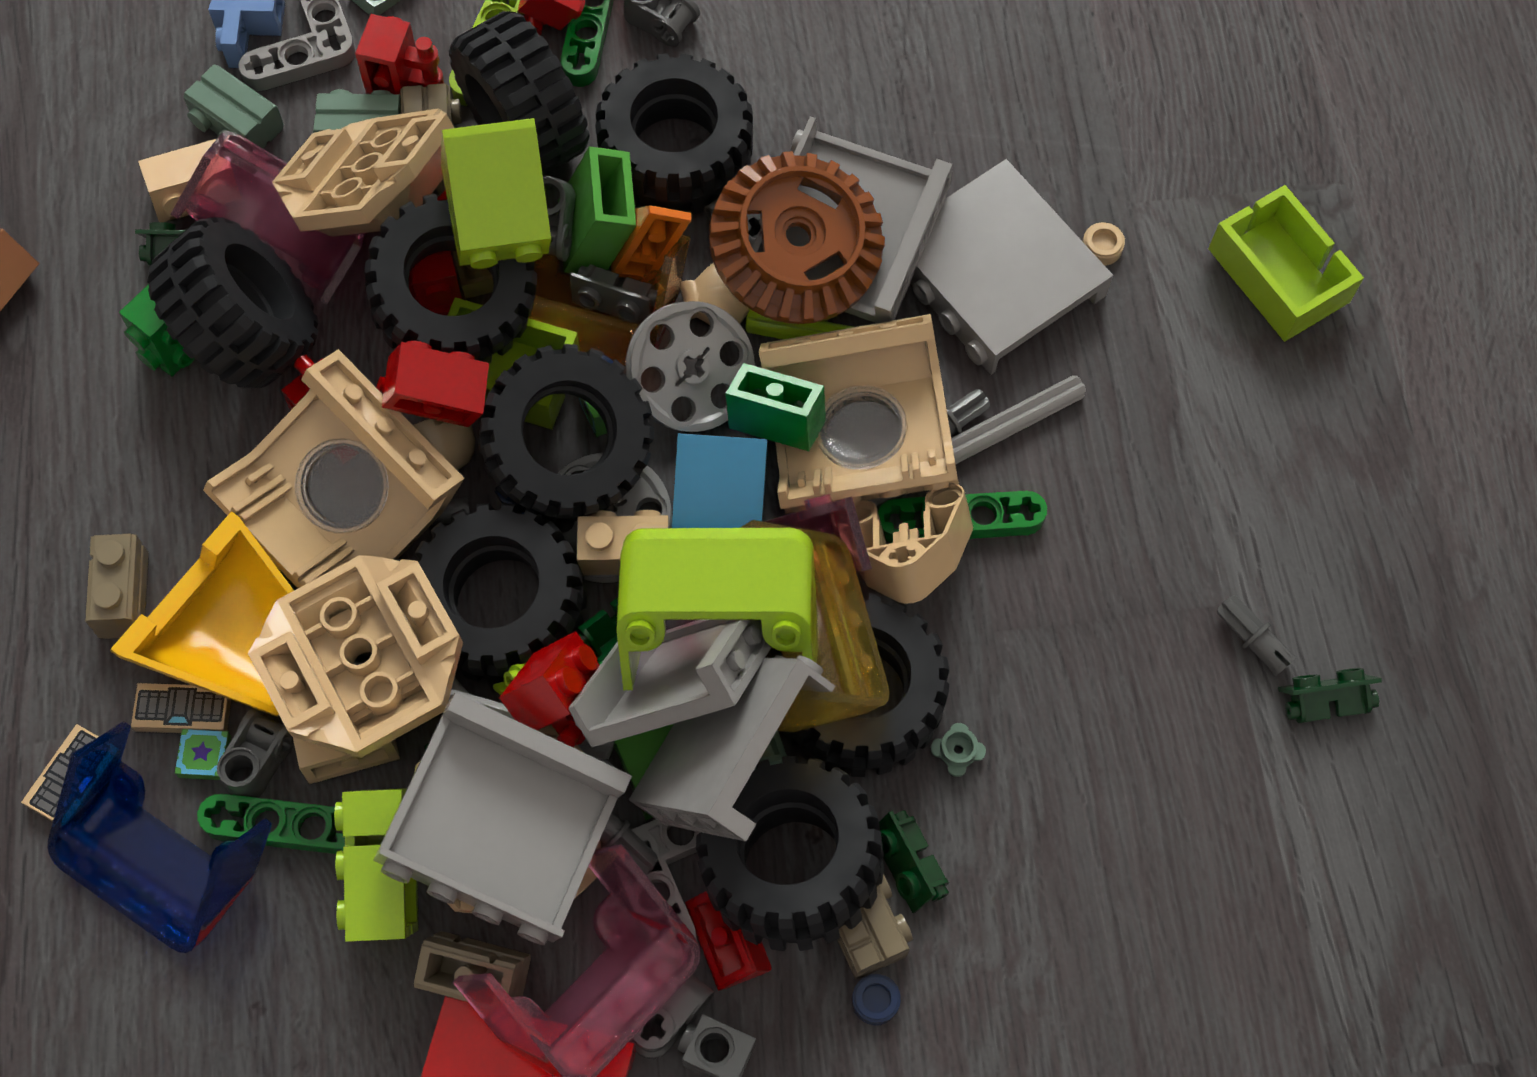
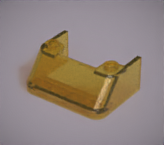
M751 520L740 527L795 528L807 534L814 547L819 646L817 664L823 668L821 676L834 684L835 688L833 692L800 690L777 731L797 732L866 714L885 705L889 700V686L852 556L845 543L834 534ZM781 651L785 658L796 659L797 656H802V652Z

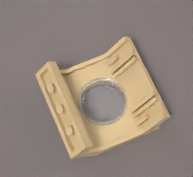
M931 314L761 343L759 357L763 369L824 385L826 422L810 451L776 442L779 467L777 493L780 509H785V514L839 505V500H842V505H848L860 500L890 498L927 490H939L948 487L950 483L959 484Z
M339 349L306 369L301 380L310 388L307 394L249 454L209 479L203 489L227 516L232 511L240 517L273 563L297 588L359 555L397 560L444 512L465 479L401 412L381 408L383 394Z

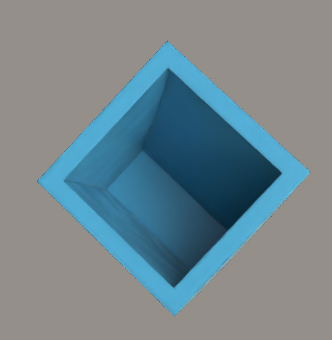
M678 433L672 528H762L768 440Z

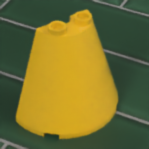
M231 511L202 544L200 558L148 617L141 614L114 644L111 652L120 659L278 717L279 714L248 652L255 639L259 638L264 623L276 600L291 593L294 589L240 517Z

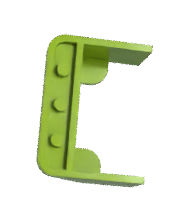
M641 528L630 532L626 536L620 554L617 639L623 690H633L641 652L653 650L663 642L666 632V620H761L762 635L769 646L783 652H802V656L817 663L819 646L814 547L809 536L801 530L795 528Z

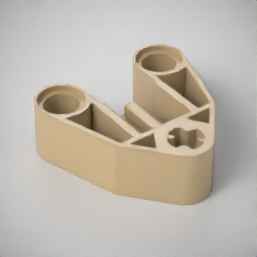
M950 483L948 487L943 489L930 490L926 494L925 511H923L924 537L919 538L918 528L909 529L908 523L899 524V531L893 532V543L886 544L877 507L872 501L860 500L859 502L843 506L847 531L843 528L840 510L838 513L846 546L844 530L849 537L854 564L866 585L904 604L915 603L926 598L957 569L973 530L965 491L962 486Z

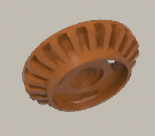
M793 151L782 152L780 156L770 157L767 155L759 158L756 163L750 166H744L724 186L711 216L709 227L710 252L718 275L725 286L742 304L752 311L784 323L809 324L821 322L847 311L864 296L873 283L882 263V251L885 246V236H882L881 229L882 217L874 208V198L870 192H865L859 185L860 180L853 173L849 176L839 169L840 164L832 160L829 163L819 160L816 154L807 153L805 156L794 155ZM799 185L813 188L827 195L838 205L837 208L834 209L798 190ZM747 214H760L763 252H755L750 244ZM795 226L803 228L809 235V243L800 247L792 245L786 237V231ZM835 255H838L844 263L842 267L821 279L809 280L805 275Z

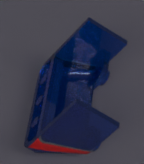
M123 721L71 754L48 838V852L54 864L64 873L171 949L180 953H188L205 941L254 877L273 823L263 819L235 841H225L214 849L211 856L142 808L146 792L143 778L137 771L121 761L131 728L129 724Z

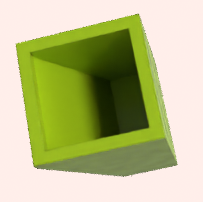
M534 118L442 130L441 169L459 266L470 265L474 269H483L496 265L499 260L515 258L517 262L525 263L536 261L542 258L543 254H549L551 232Z

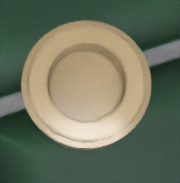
M1101 222L1091 225L1086 230L1082 242L1106 266L1115 263L1120 258L1125 245V238L1118 227L1110 223Z

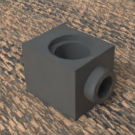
M702 1014L697 1026L691 1023L688 1024L678 1046V1051L684 1053L682 1058L683 1067L701 1076L742 1077L756 1046V1038ZM711 1039L723 1041L729 1049L726 1058L717 1063L709 1062L701 1055L702 1046Z

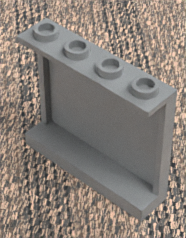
M810 116L804 131L799 129L796 132L791 152L793 151V154L798 156H805L807 153L816 154L819 160L827 163L832 160L840 164L839 169L849 176L853 173L860 180L859 185L865 192L869 191L874 198V208L877 213L881 214L883 221L881 229L882 236H885V246L882 251L880 269L864 296L845 312L875 323L893 321L951 186L952 164L936 159L933 168L929 169L817 131L816 118ZM799 185L798 190L834 209L837 208L838 205L827 195L813 188ZM795 226L786 231V237L792 245L800 247L809 243V235L803 228ZM760 229L757 238L751 237L749 239L755 252H763ZM835 255L805 275L809 280L821 279L842 267L844 263L838 255Z
M1005 159L945 198L910 284L918 300L924 305L929 304L938 314L939 321L945 331L950 335L955 334L965 345L969 358L976 365H982L992 375L996 372L999 359L1085 300L1089 299L1095 304L1106 297L1113 274L1014 166Z
M761 620L693 621L666 630L664 640L657 648L641 652L633 690H623L617 641L568 709L573 716L576 726L582 731L592 748L730 708L739 701L762 664L763 659L770 651L771 646L763 638Z
M776 655L774 658H764L735 706L681 721L672 726L629 801L664 825L747 841L756 823L734 809V803L799 691L833 692L835 685L821 676L823 668L804 656L799 655L796 659L785 658L780 655Z
M455 692L443 712L373 861L382 864L381 872L394 880L408 883L410 878L428 885L429 887L426 892L440 901L454 904L455 900L458 899L473 906L472 914L486 922L499 925L501 920H504L519 927L517 934L530 942L545 945L546 940L553 943L563 937L565 930L561 929L616 801L625 793L632 775Z

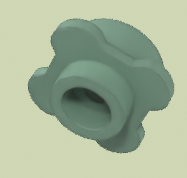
M955 723L942 739L937 738L933 740L931 753L945 762L950 775L961 777L966 773V768L971 763L983 760L986 748L977 741L975 735L969 731L965 724ZM960 746L963 750L962 753H956L954 747Z

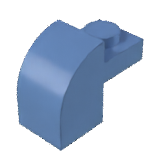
M211 0L208 10L216 29V47L218 51H223L229 68H239L240 58L247 52L249 35L281 36L285 8L284 0Z

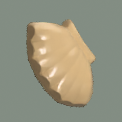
M714 263L708 266L695 280H685L679 284L684 302L698 301L715 305L729 313L739 324L749 312V308L742 304L725 286L718 275ZM697 312L691 317V319L699 318L710 325L708 317L702 312Z

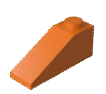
M651 205L636 208V227L612 262L611 272L617 273L619 277L623 278L629 277L635 280L652 282L690 224L691 213Z

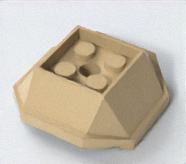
M438 108L372 118L351 123L342 129H327L311 134L272 183L301 232L316 230L333 237L381 231L380 225L388 216L394 217L396 220L399 219V208L410 201L415 207L423 205V196L431 195L442 181V130L451 129L454 126L447 113Z
M359 555L276 600L264 623L259 638L255 639L248 655L280 718L292 737L362 758L444 712L449 701L463 641L418 561L405 559L397 561L384 557ZM372 652L366 662L359 665L354 664L360 654Z

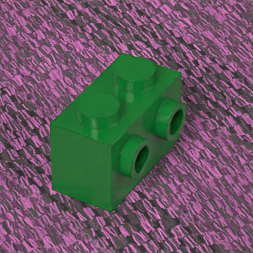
M148 284L119 312L127 326L124 334L139 348L135 353L146 366L154 371L160 367L173 377L181 368L189 366L195 358L191 359L182 350L183 346L176 339L173 340L166 331L167 326L165 322L159 320L154 310L155 301L150 300Z
M743 363L725 393L730 429L809 452L826 422L824 385Z

